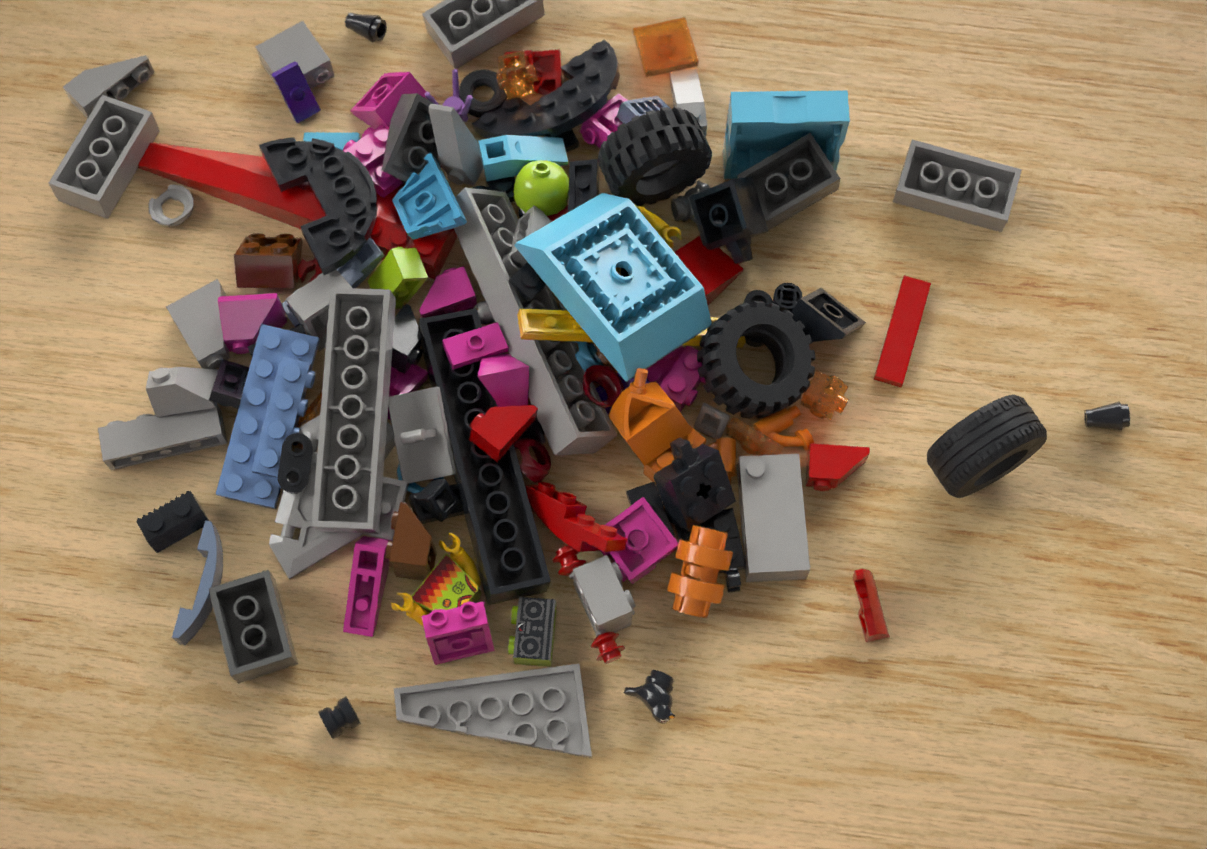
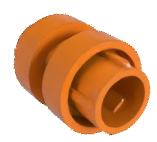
M692 525L689 540L679 539L675 558L684 561L681 573L671 572L667 591L676 594L672 607L673 610L708 618L711 603L721 604L725 585L718 583L717 578L719 570L729 571L733 552L725 550L727 533Z

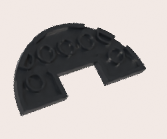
M606 40L594 44L592 48L579 56L573 57L561 67L563 75L569 81L564 82L562 86L553 92L542 96L531 106L517 95L505 100L500 108L483 114L481 118L472 123L475 132L487 139L503 135L541 136L550 133L551 137H554L577 127L595 115L608 102L607 96L611 90H616L620 73L619 62L614 49Z
M284 138L260 144V151L281 192L308 182L325 214V217L300 226L302 234L323 275L329 274L346 264L365 245L373 231L377 218L378 204L372 178L365 166L349 151L345 153L335 148L333 143L312 138V141L309 142L296 141L295 138Z

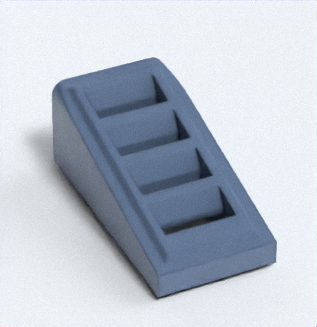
M659 96L628 100L621 103L617 118L626 124L637 115L642 116L651 110L658 111L661 108L670 107Z

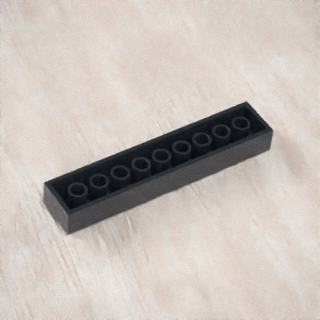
M477 308L420 318L419 330L422 335L421 348L431 387L440 388L456 470L454 476L487 605L518 599L519 597L545 593L551 580L514 444L497 462L469 440L472 429L470 424L479 413L485 414L491 407H498L494 398L477 376L480 361L452 369L442 345L443 339L482 327Z

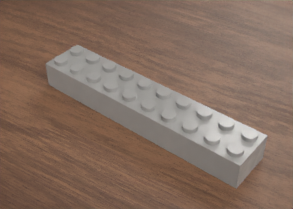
M464 188L455 198L467 223L455 227L454 230L481 288L482 295L489 306L495 323L498 322L509 347V354L529 366L528 397L532 405L538 408L537 419L543 428L549 446L555 456L596 453L614 439L617 434L605 408L594 404L583 391V375L585 371L581 368L575 357V354L578 352L575 342L524 340L520 337L517 318L519 309L559 310V307L548 286L528 302L509 282V279L523 266L510 257L518 218L506 192ZM590 383L591 395L601 402L594 384Z

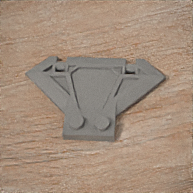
M320 415L302 425L299 433L306 435L311 440L313 446L308 485L298 494H289L283 490L275 523L283 524L281 536L271 534L269 546L289 579L361 535L393 541L395 530L391 529L392 515L394 511H399L400 502L404 503L409 486L408 482L383 476L379 534L323 532L311 527ZM295 448L294 453H300L303 449ZM294 472L290 473L287 477L290 483H295L299 479V475ZM295 528L301 529L298 540L292 539Z

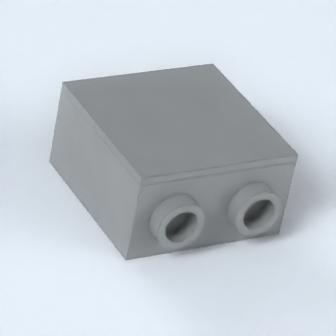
M303 21L255 46L260 62L271 78L272 73L294 61L298 63L310 89L335 76L329 57Z

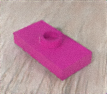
M498 322L442 340L443 348L452 369L480 361L481 358L508 352L509 348Z

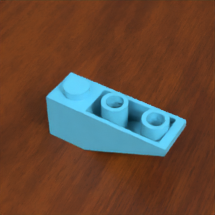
M503 135L479 140L486 182L516 176L523 166L537 160H548L559 166L569 165L563 138Z

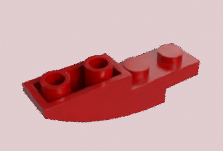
M540 481L538 485H525L529 503L536 514L568 546L578 552L625 550L628 539L617 534V529L614 527L595 523L594 517L585 514L587 505L577 501V496L574 494L559 492L555 490V485L548 482Z

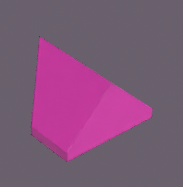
M509 354L481 358L477 376L494 398L497 406L528 405L529 366Z

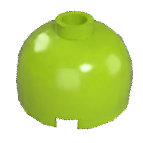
M548 160L533 161L522 167L516 176L514 185V199L520 209L527 212L530 208L536 206L548 216L560 212L567 206L569 178L562 167Z

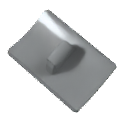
M432 387L390 396L388 408L402 481L413 483L454 475L456 470L440 388Z

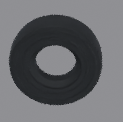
M485 69L476 70L469 73L462 80L459 87V98L465 103L467 96L471 95L472 103L468 113L474 117L481 118L483 114L493 112L503 105V102L508 99V89L504 79L498 73ZM480 86H488L494 91V95L489 101L480 102L473 97L474 90Z

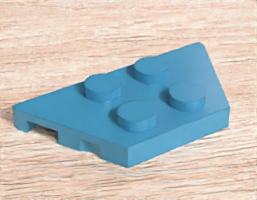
M431 152L425 156L424 160L427 164L419 175L413 172L405 186L392 199L407 234L413 240L467 223L437 159Z

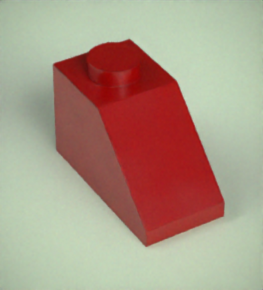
M534 405L491 407L485 414L479 413L470 424L472 429L469 440L498 462L535 421L538 408Z
M810 443L806 460V486L813 487L816 491H829L831 488L838 487L866 462L870 454V447Z

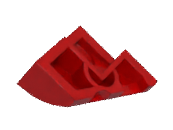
M560 49L505 52L506 80L541 95H547L562 86V58Z
M867 569L855 570L852 578L861 606L858 616L866 643L890 637L873 573Z

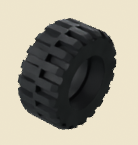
M665 107L658 111H648L642 116L637 115L631 118L630 122L620 125L617 131L611 132L607 136V141H604L601 145L598 162L612 195L630 199L636 206H643L644 204L651 205L660 200L670 199L671 196L682 193L688 186L694 185L696 180L701 178L705 174L706 169L709 168L712 150L697 118L691 112L678 107L673 109Z
M763 301L740 304L713 322L699 343L703 349L697 352V361L702 362V366L698 368L700 378H705L706 384L703 387L707 393L711 391L714 394L715 398L713 401L718 406L725 404L727 406L726 411L733 415L740 412L742 418L750 419L756 416L759 419L779 412L801 398V394L806 392L810 386L808 379L814 376L815 367L811 366V362L815 361L816 358L815 351L810 350L809 347L813 343L810 335L806 336L802 329L805 326L800 320L795 322L792 319L794 315L787 309L783 312L779 311L780 306L777 304L769 303L765 306ZM740 337L756 338L762 341L772 353L775 361V376L770 385L754 382L741 370L736 356V347Z

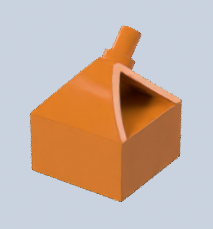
M637 368L634 382H630V386L623 390L617 398L608 417L645 466L669 449L671 442L679 437L684 438L693 430L656 381L646 383L648 371Z

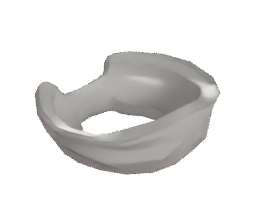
M169 185L168 190L158 198L150 199L149 213L154 221L163 226L180 225L191 216L194 198L187 188L181 185ZM169 199L180 201L184 205L183 213L177 218H167L164 216L163 208L161 207L165 201Z

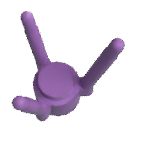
M453 69V96L447 98L443 106L454 107L461 119L466 122L472 103V96L468 95L465 103L459 98L458 70ZM429 92L425 93V97L429 101L439 105Z

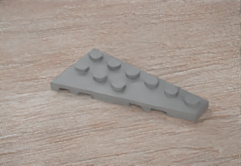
M580 664L394 688L396 718L398 722L592 758Z

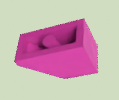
M464 266L449 268L441 275L436 276L419 310L421 318L470 310L477 305L476 295Z

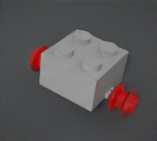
M568 545L556 551L557 556L552 560L553 563H560L562 566L558 571V575L569 576L574 581V587L596 635V638L590 645L591 648L599 649L600 654L596 660H603L605 664L614 662L622 657L620 652L625 649V646H617L615 640L619 637V633L615 632L632 625V615L635 614L633 597L629 590L623 591L621 571L616 562H610L607 555L586 564V560L578 559L577 555L580 552Z

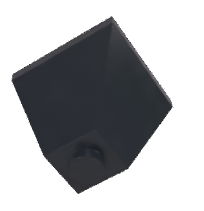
M822 288L800 298L791 311L794 315L792 319L795 322L801 321L805 326L802 329L806 336L810 335L812 342L843 339L863 327L866 323Z

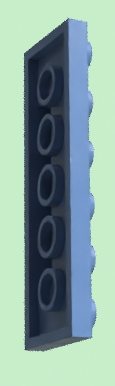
M261 324L216 490L217 496L276 509L281 491L278 483V471L282 444L289 435L299 433L300 428L297 427L300 416L304 417L306 414L308 400L305 399L307 388L312 389L316 372L312 371L320 341L319 337Z

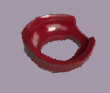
M592 365L586 369L583 375L584 393L594 404L602 408L612 407L624 390L620 377L616 371L609 367ZM590 383L600 384L607 393V399L601 402L596 400L590 393Z
M532 438L518 439L514 443V448L519 449L521 452L522 463L519 465L521 472L533 482L543 481L551 468V459L548 451L541 443ZM530 446L532 447L535 453L537 461L534 460L529 453Z

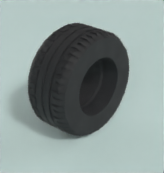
M1017 395L1004 396L971 413L940 436L927 452V463L949 495L963 498L991 485L1029 459L1046 442L1047 430L1023 397Z

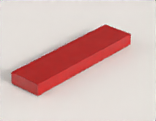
M903 276L873 380L902 388L931 283Z

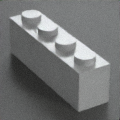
M215 403V408L161 417L143 414L135 420L126 422L113 421L105 427L98 428L102 459L110 470L228 444L222 411L217 403Z

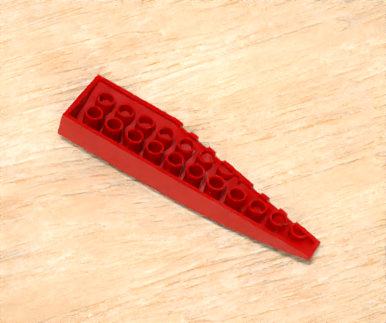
M150 142L138 163L139 169L301 229L300 226L325 217L308 182L281 192L263 156ZM405 183L385 197L376 193L378 204L377 218L370 236L384 254L381 260H384L388 252L396 247H403L404 249L416 248L427 276L435 280L436 276L440 274L458 237L454 228L413 240L407 234L392 201L398 191L405 186Z

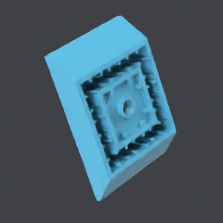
M601 193L515 244L517 250L626 382L635 377L637 368L647 369L706 330L712 324L704 287L630 199ZM616 267L624 268L629 276L623 277L619 275Z

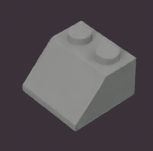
M337 269L326 275H323V273L319 274L317 278L302 288L295 290L292 295L286 298L294 316L303 325L307 335L319 337V352L326 348L330 288H352Z

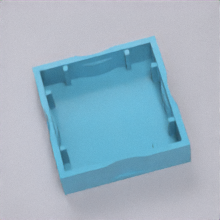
M848 90L731 92L723 145L724 179H737L738 174L810 132L836 171L840 159L839 149L845 141L850 122Z

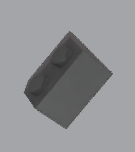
M417 93L402 94L391 118L382 171L404 183L407 182L413 172L419 175L427 164L424 158L428 153L431 152L440 165L428 110L430 104L434 103Z

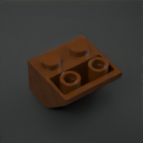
M254 233L245 237L234 254L237 288L294 289L299 280L298 265L301 262L302 237H294L292 234L265 237V234Z
M400 502L399 511H394L392 515L391 529L395 530L393 541H388L385 556L386 559H389V567H392L396 577L424 581L435 567L437 552L431 535L407 503Z

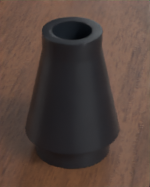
M350 12L345 19L346 28L353 30L371 42L381 41L387 31L386 21L382 20L378 15Z
M1118 401L1094 409L1084 410L1085 426L1122 431L1123 427L1130 426L1128 404H1121Z

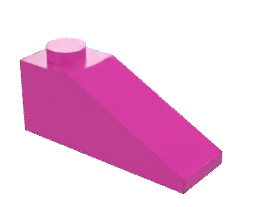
M362 536L355 543L343 632L369 637L374 636L389 571V559H386L385 556L388 541L392 540Z

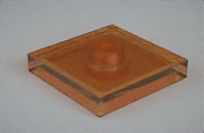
M685 17L633 28L634 39L646 77L698 67L699 60Z

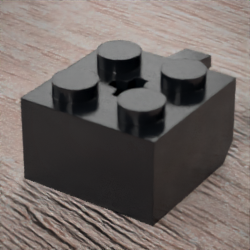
M753 177L732 179L689 196L702 244L708 250L726 247L728 252L731 253L735 264L752 260L751 238L768 232Z
M679 437L670 443L674 461L656 472L653 478L669 521L687 531H691L692 525L699 526L735 503L736 499L719 450L704 444L694 449L690 441Z

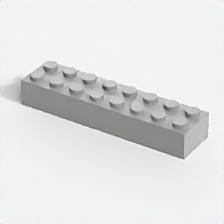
M330 288L311 527L318 531L379 534L396 299L391 290Z

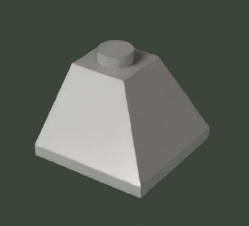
M174 367L150 371L146 391L155 416L161 417L215 408L216 402L210 401L209 398L219 369Z

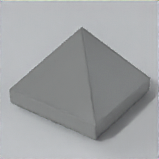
M703 403L693 428L714 439L721 438L730 415Z

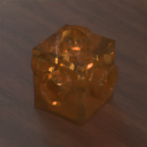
M524 50L497 57L499 73H496L498 86L500 90L505 89L508 99L535 93L533 81L538 80L534 64L529 65Z
M817 370L810 382L809 388L803 394L800 405L810 409V412L818 418L832 420L836 412L842 414L849 401V398L845 397L849 386L845 385L840 378L834 375L828 376Z

